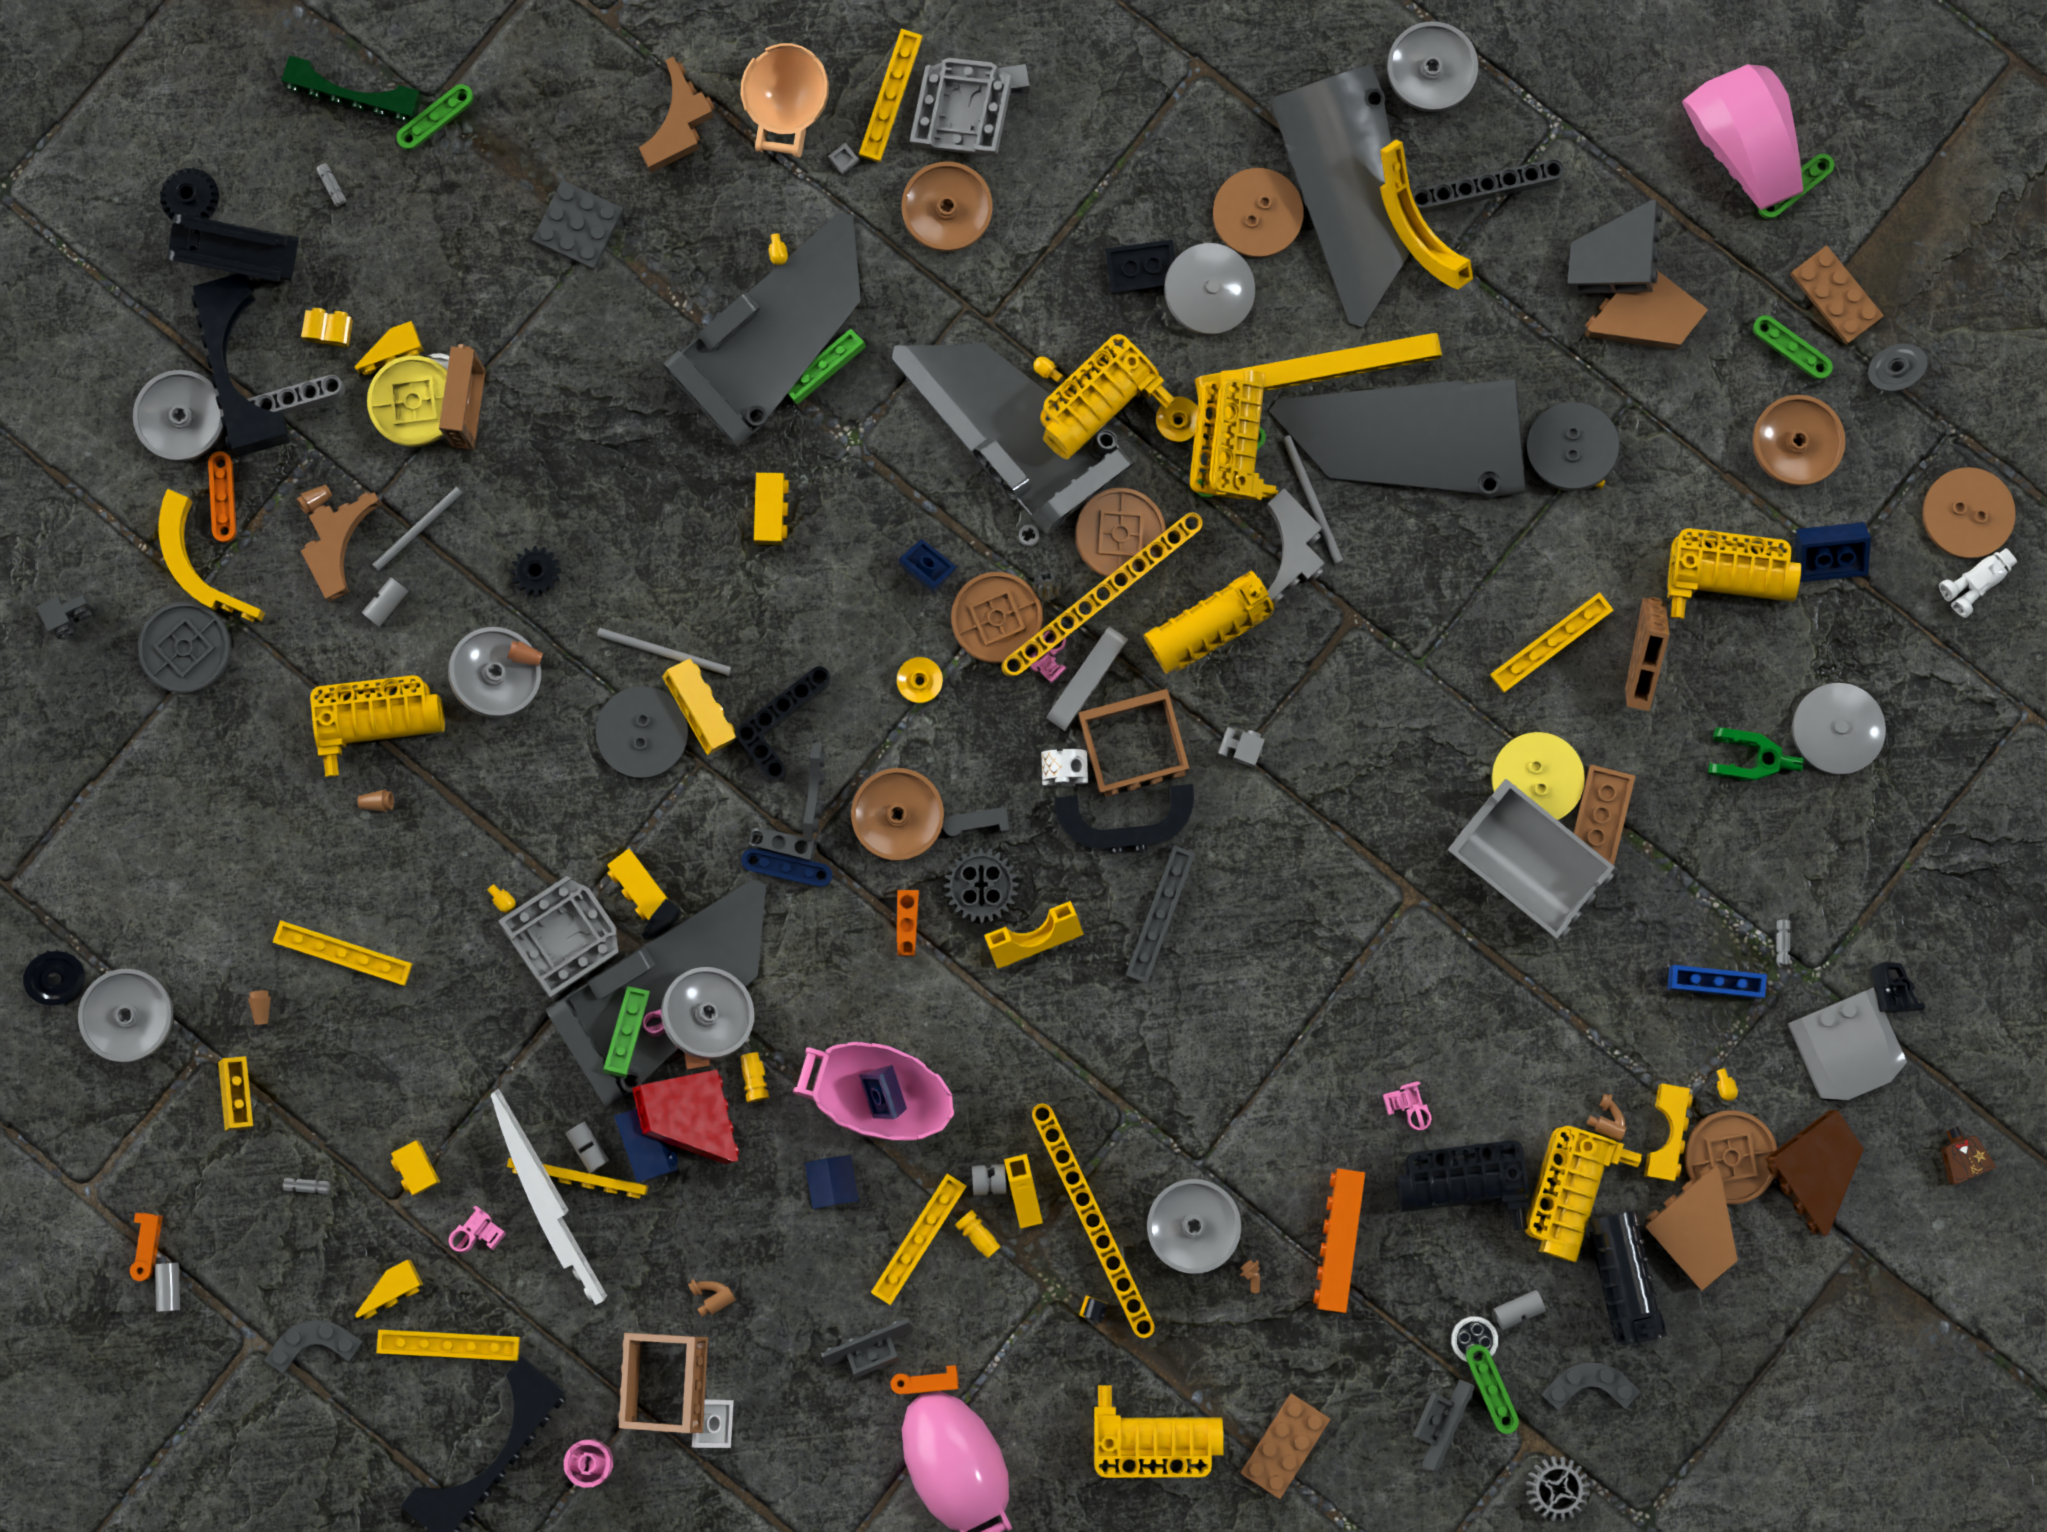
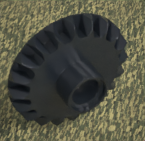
M194 167L183 168L179 171L175 170L171 176H168L165 183H162L160 203L164 213L172 221L175 211L209 219L217 209L219 189L214 179L203 170ZM193 191L191 198L183 199L186 192Z
M58 949L55 951L47 950L43 954L38 953L36 958L30 959V963L28 966H25L23 974L25 991L34 1001L43 1005H60L72 1000L82 990L85 982V971L81 961L75 955H71L67 951H59ZM51 973H58L54 977L49 976Z

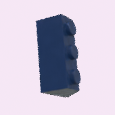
M1865 522L1796 529L1795 551L1797 563H1801L1800 582L1868 575L1871 536Z
M637 1109L614 1116L637 1183L654 1180L678 1170V1159L676 1154L671 1151L670 1145L642 1134Z

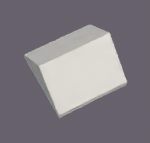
M705 1399L703 1433H693L692 1447L731 1448L734 1400Z

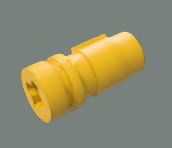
M758 1052L741 1055V1068L746 1084L744 1090L747 1092L745 1094L747 1103L769 1099V1092L765 1089L767 1083L763 1079V1076H765L763 1061L759 1059Z
M971 1210L955 1226L959 1230L962 1229V1234L964 1236L967 1235L974 1246L988 1259L1001 1246L981 1224V1219H977V1215Z

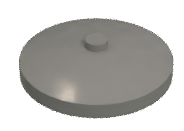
M1432 21L1419 23L1400 34L1392 45L1387 61L1388 79L1397 96L1409 106L1427 112L1444 111L1458 105L1472 90L1478 74L1477 54L1468 37L1454 26Z
M1203 243L1188 248L1173 261L1165 278L1164 293L1169 310L1181 325L1199 334L1215 335L1231 330L1245 319L1254 302L1255 282L1247 262L1236 251L1221 244Z
M187 370L168 371L154 377L142 388L134 404L133 423L139 439L152 453L170 461H189L206 454L217 444L224 431L221 417L224 416L223 410L219 409L216 402V396H219L218 389H214L213 384L204 376Z
M500 627L481 628L466 635L455 647L449 660L448 678L453 693L470 711L489 718L508 717L523 710L536 695L541 681V665L514 663L511 659L507 658L512 641H521L532 647L519 634Z
M1831 683L1816 688L1800 702L1793 716L1792 736L1797 751L1810 766L1826 774L1847 775L1863 769L1877 757L1885 740V719L1879 705L1866 691L1851 684Z
M699 967L684 972L669 986L662 1000L661 1018L664 1029L674 1045L690 1056L711 1060L732 1054L746 1041L754 1023V1007L747 989L732 974L718 968Z
M135 969L110 971L97 978L87 988L81 999L78 1010L80 1032L87 1045L95 1053L106 1059L123 1063L142 1060L156 1052L170 1033L173 1023V1006L170 996L157 979L145 972Z
M1187 1179L1170 1185L1157 1196L1148 1214L1147 1234L1154 1252L1166 1265L1184 1273H1204L1219 1267L1233 1254L1240 1239L1241 1219L1235 1202L1221 1187L1205 1180Z

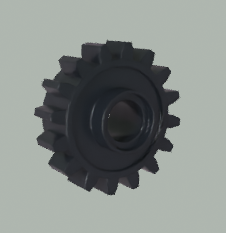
M534 546L532 552L524 548L525 555L518 553L519 561H512L516 569L510 570V573L517 576L512 579L513 583H520L518 590L526 589L525 594L527 596L531 592H534L536 597H539L541 592L548 595L547 590L550 588L555 590L554 583L560 582L557 574L562 573V570L556 567L560 564L559 560H552L555 554L550 552L547 555L545 547L538 551L537 546ZM534 567H541L542 572L539 576H531V570Z

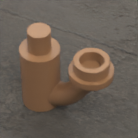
M1604 1094L1599 1107H1602L1604 1111L1608 1108L1615 1122L1602 1116L1595 1118L1590 1115L1587 1124L1595 1127L1594 1131L1621 1142L1627 1128L1625 1127L1624 1116L1617 1105L1611 1100L1612 1095Z
M692 1279V1282L688 1284L695 1296L698 1294L702 1295L701 1290L716 1292V1294L704 1300L705 1304L697 1309L702 1317L709 1312L713 1315L736 1301L730 1288L722 1283L714 1281L696 1282L695 1279Z

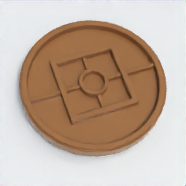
M1250 168L1231 176L1219 189L1213 206V222L1220 239L1227 247L1238 254L1250 258L1271 257L1287 249L1298 236L1304 217L1302 199L1294 184L1282 174L1265 168Z
M1959 468L1944 474L1930 487L1923 502V523L1929 537L1941 550L1958 558L1975 559L1991 554L2006 542L2015 523V504L2006 485L1992 473L1978 468Z
M1111 488L1092 497L1081 509L1075 524V543L1086 565L1099 575L1108 577L1165 532L1166 525L1159 508L1146 495L1129 488ZM1155 546L1150 548L1151 556L1159 558L1161 555L1159 548ZM1133 561L1132 568L1136 572H1142L1143 565L1140 561ZM1116 575L1114 578L1116 580H1125L1122 575Z
M990 572L973 578L962 587L952 606L951 624L956 640L969 655L986 663L1002 664L1009 655L1042 630L1043 611L1037 594L1034 593L1033 588L1027 582L1009 573ZM1027 646L1025 653L1030 651L1033 646Z
M1726 1110L1705 1117L1693 1128L1686 1141L1684 1163L1689 1179H1692L1694 1182L1701 1177L1699 1172L1708 1164L1713 1166L1717 1163L1720 1167L1726 1203L1741 1204L1760 1196L1772 1183L1774 1176L1767 1169L1768 1163L1765 1158L1778 1148L1771 1131L1758 1118L1745 1112Z

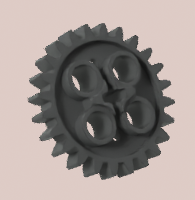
M980 848L979 853L976 855L970 849L969 857L962 853V861L954 859L957 865L956 868L948 867L952 875H945V878L950 881V883L944 885V888L950 889V892L946 893L945 897L953 898L949 906L957 905L955 913L957 914L962 910V919L971 915L972 923L976 917L980 918L981 924H983L985 917H988L990 922H993V915L1002 918L1000 911L1003 910L1008 913L1009 909L1006 905L1015 904L1011 896H1018V893L1013 891V888L1019 887V884L1012 881L1018 875L1010 874L1014 866L1006 867L1008 858L1002 861L999 860L1001 853L998 852L994 857L992 856V849H989L987 854H983V850ZM980 865L984 867V884H988V887H984L983 906L979 904V888L975 887V885L979 884ZM995 868L999 871L1000 875L996 880H990L986 876V872L989 869ZM966 869L975 870L976 877L973 880H966L963 877ZM991 891H996L1000 895V899L996 903H990L986 898L987 894ZM974 892L977 896L976 901L966 903L963 899L965 893Z

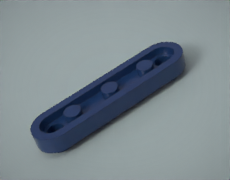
M756 848L746 850L741 858L743 867L750 872L811 886L825 887L830 884L833 877L831 869L825 864ZM751 857L758 858V862L755 865L749 863ZM819 872L825 873L823 880L817 879Z

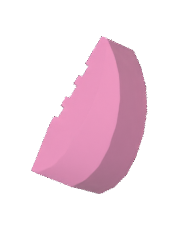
M1745 65L1705 82L1682 101L1702 143L1710 148L1714 153V157L1719 162H1722L1729 170V174L1743 186L1742 189L1760 210L1803 193L1799 150L1789 96L1781 81L1771 69L1766 66Z

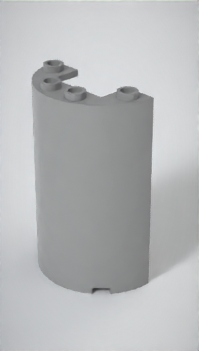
M1507 779L1500 784L1447 849L1556 939L1558 937L1561 939L1565 937L1571 929L1568 927L1569 923H1574L1582 914L1579 911L1582 905L1588 906L1596 896L1593 893L1595 889L1602 883L1606 886L1614 876L1611 872L1615 866Z

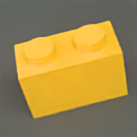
M416 1140L391 1153L394 1158L391 1160L392 1166L396 1172H401L404 1178L401 1183L407 1193L411 1192L412 1195L416 1196L440 1183L420 1141Z

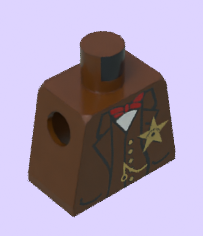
M1959 1126L1946 1131L1951 1144L1942 1147L1941 1153L1950 1185H1956L1996 1168L1994 1162L1975 1135L1964 1138Z

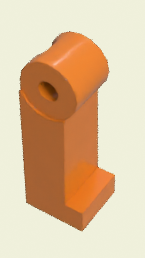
M898 890L897 956H915L919 890Z
M135 1213L134 1222L141 1223L136 1258L130 1267V1275L136 1281L148 1280L154 1273L163 1215Z
M957 1365L946 1366L947 1373L909 1376L905 1373H899L892 1378L890 1385L897 1394L959 1389Z

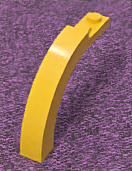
M1395 140L1380 150L1385 184L1380 187L1388 216L1400 239L1415 259L1433 276L1458 290L1473 279L1471 261L1447 247L1424 221L1410 190L1403 142Z
M167 489L160 509L159 539L164 559L174 578L193 598L215 612L219 604H221V609L230 613L236 610L242 613L240 617L250 622H254L255 619L262 621L265 615L262 610L210 587L195 572L188 558L184 539L185 523L193 502L188 497Z

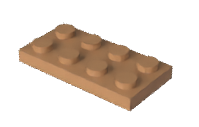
M1827 245L1790 273L1846 345L1884 316Z
M1589 765L1573 833L1614 865L1635 776Z
M1290 1393L1240 1473L1280 1499L1331 1419Z

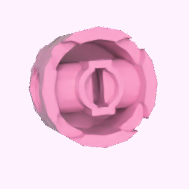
M584 1439L573 1444L566 1452L564 1458V1471L571 1482L583 1488L594 1487L604 1482L611 1474L613 1468V1455L610 1448L596 1439Z

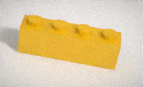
M690 658L667 669L662 678L707 756L730 745L736 738L735 729L725 719L723 708L714 700L710 686L704 683L698 665L693 664Z

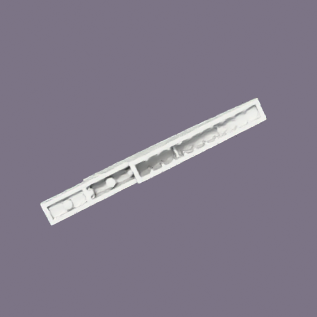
M497 1089L491 1094V1098L508 1150L531 1206L563 1268L565 1269L573 1265L572 1271L576 1279L583 1282L587 1298L590 1301L593 1300L595 1305L605 1300L607 1294L562 1218L569 1210L501 1091Z

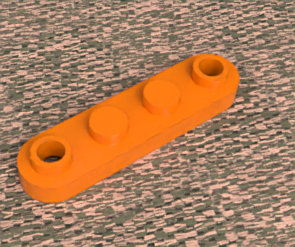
M218 451L213 453L208 460L212 534L219 542L228 543L235 538L237 533L233 461L227 453ZM225 461V466L218 468V463ZM224 528L229 529L227 535H222L221 533Z

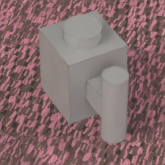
M1227 727L1218 754L1227 756L1230 748L1236 751L1233 761L1254 768L1265 739L1261 738V734L1248 730V733H1242L1240 741L1233 739L1236 730Z

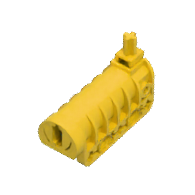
M1116 334L1105 342L1047 397L1040 415V421L1046 428L1043 440L1056 454L1064 459H1069L1133 397L1137 396L1139 398L1143 394L1149 399L1153 396L1165 409L1175 401V398L1162 387L1164 379L1159 376L1157 369L1151 361L1125 336ZM1114 341H1116L1117 343H1119L1120 341L1123 342L1122 348L1116 346Z
M1246 369L1221 371L1220 381H1205L1201 385L1190 473V486L1193 491L1247 500L1273 499L1278 494L1276 486L1264 484V479L1259 478L1260 473H1254L1265 382L1264 373ZM1208 388L1214 390V394L1208 392ZM1208 407L1213 412L1210 420L1206 418V409ZM1204 433H1206V435H1209L1208 440L1203 438ZM1202 453H1205L1208 457L1206 465L1201 464ZM1206 469V472L1202 473L1199 470ZM1198 479L1204 481V485L1199 484Z
M1692 528L1684 529L1671 544L1667 583L1668 598L1672 599L1670 618L1684 619L1686 601L1691 598V595L1696 590L1794 602L1800 583L1801 563L1790 562L1791 546L1785 540ZM1705 543H1708L1711 548H1708ZM1782 545V549L1786 550V553H1783L1778 546Z
M1250 570L1247 574L1228 584V587L1214 592L1213 596L1204 601H1199L1196 606L1189 610L1185 609L1179 616L1170 618L1167 623L1144 633L1143 637L1164 673L1168 674L1173 670L1177 672L1271 617L1274 612V606L1260 578H1257L1256 574Z
M411 675L319 686L311 692L310 700L314 737L318 748V756L324 759L325 777L339 776L337 756H342L341 748H346L347 743L445 731L443 700L437 694L431 695L429 686L418 676ZM397 688V692L394 695H390L391 691ZM351 693L350 699L344 701L345 696Z
M1572 1126L1556 1128L1551 1134L1527 1213L1528 1229H1524L1528 1236L1542 1241L1539 1252L1576 1263L1604 1168L1610 1164L1618 1165V1162L1638 1168L1642 1154L1623 1149L1624 1144ZM1561 1133H1565V1136L1568 1137V1141H1564V1138L1561 1137ZM1556 1153L1562 1158L1559 1166L1554 1162V1155ZM1548 1178H1552L1551 1181L1555 1182L1554 1186H1550V1183L1547 1182ZM1543 1198L1548 1201V1208L1545 1211L1540 1207V1201ZM1536 1214L1545 1215L1544 1220L1541 1219V1216H1536ZM1534 1223H1538V1226L1541 1227L1540 1231L1533 1227Z
M1098 1385V1407H1094V1466L1096 1472L1101 1477H1205L1211 1471L1212 1455H1223L1222 1417L1121 1418V1415H1116V1407H1112V1385ZM1115 1459H1119V1472H1115V1467H1108L1106 1472L1103 1471L1102 1467H1099V1464H1103V1460H1107L1109 1464H1116ZM1131 1459L1135 1461V1468L1127 1472L1123 1470L1122 1466L1124 1461ZM1139 1459H1142L1143 1464H1150L1152 1459H1154L1156 1464H1163L1162 1459H1166V1472H1163L1164 1469L1162 1467H1155L1154 1471H1151L1149 1467H1142L1143 1472H1139ZM1179 1459L1182 1461V1468L1176 1472L1170 1469L1171 1462ZM1186 1459H1189L1190 1464H1198L1199 1459H1201L1206 1466L1202 1467L1201 1471H1198L1196 1467H1189L1190 1472H1187L1188 1465Z

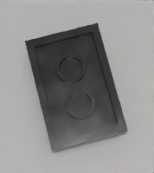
M1173 239L1106 248L1105 255L1111 295L1164 288L1168 269L1175 260Z

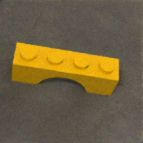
M1071 901L1049 909L1046 921L1032 932L1015 933L1004 927L984 936L996 967L999 969L1084 934Z
M1663 1083L1658 1085L1655 1108L1666 1116L1669 1122L1670 1134L1667 1142L1661 1149L1647 1153L1644 1177L1672 1182L1675 1181L1676 1177L1680 1176L1681 1164L1678 1163L1679 1154H1683L1685 1148V1141L1682 1140L1683 1131H1687L1689 1118L1685 1116L1687 1108H1690L1692 1103V1094H1689L1690 1088Z

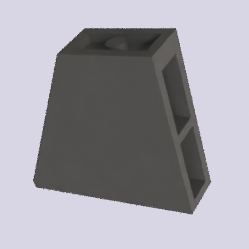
M1650 200L1571 242L1568 286L1571 294L1653 292V286L1658 282V272L1655 270V263H1659V249H1656L1657 242L1661 241V230L1658 229V222H1662L1663 218L1662 208H1658L1656 200Z

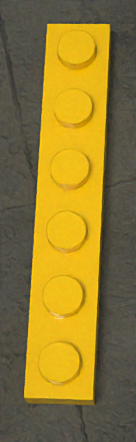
M901 29L859 152L860 157L881 163L923 35Z
M1599 592L1490 674L1491 678L1501 691L1505 693L1613 612L1612 607Z
M281 920L273 939V943L406 986L413 966L412 963Z
M509 1158L507 1167L513 1168L512 1173L518 1174L512 1158ZM543 1164L548 1175L559 1177L558 1182L572 1184V1180L581 1182V1187L594 1189L595 1185L603 1186L605 1192L617 1194L618 1190L627 1191L626 1196L640 1198L641 1194L647 1195L649 1185Z
M946 1174L871 1291L872 1294L889 1305L892 1304L967 1187L966 1185Z
M378 1329L376 1353L518 1361L520 1337Z

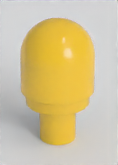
M772 234V244L769 245L768 249L770 260L773 264L780 266L785 264L788 259L787 247L784 242H781L780 234Z
M1038 357L1034 361L1033 368L1035 372L1043 378L1049 379L1051 377L1056 382L1062 379L1063 375L1056 370L1057 366L1047 357Z
M495 884L487 889L494 897L492 899L493 904L501 912L509 913L514 910L516 902L508 891L504 889L500 891Z
M1725 1068L1717 1071L1720 1080L1717 1082L1719 1094L1723 1100L1732 1101L1738 1095L1735 1080L1732 1077H1728Z

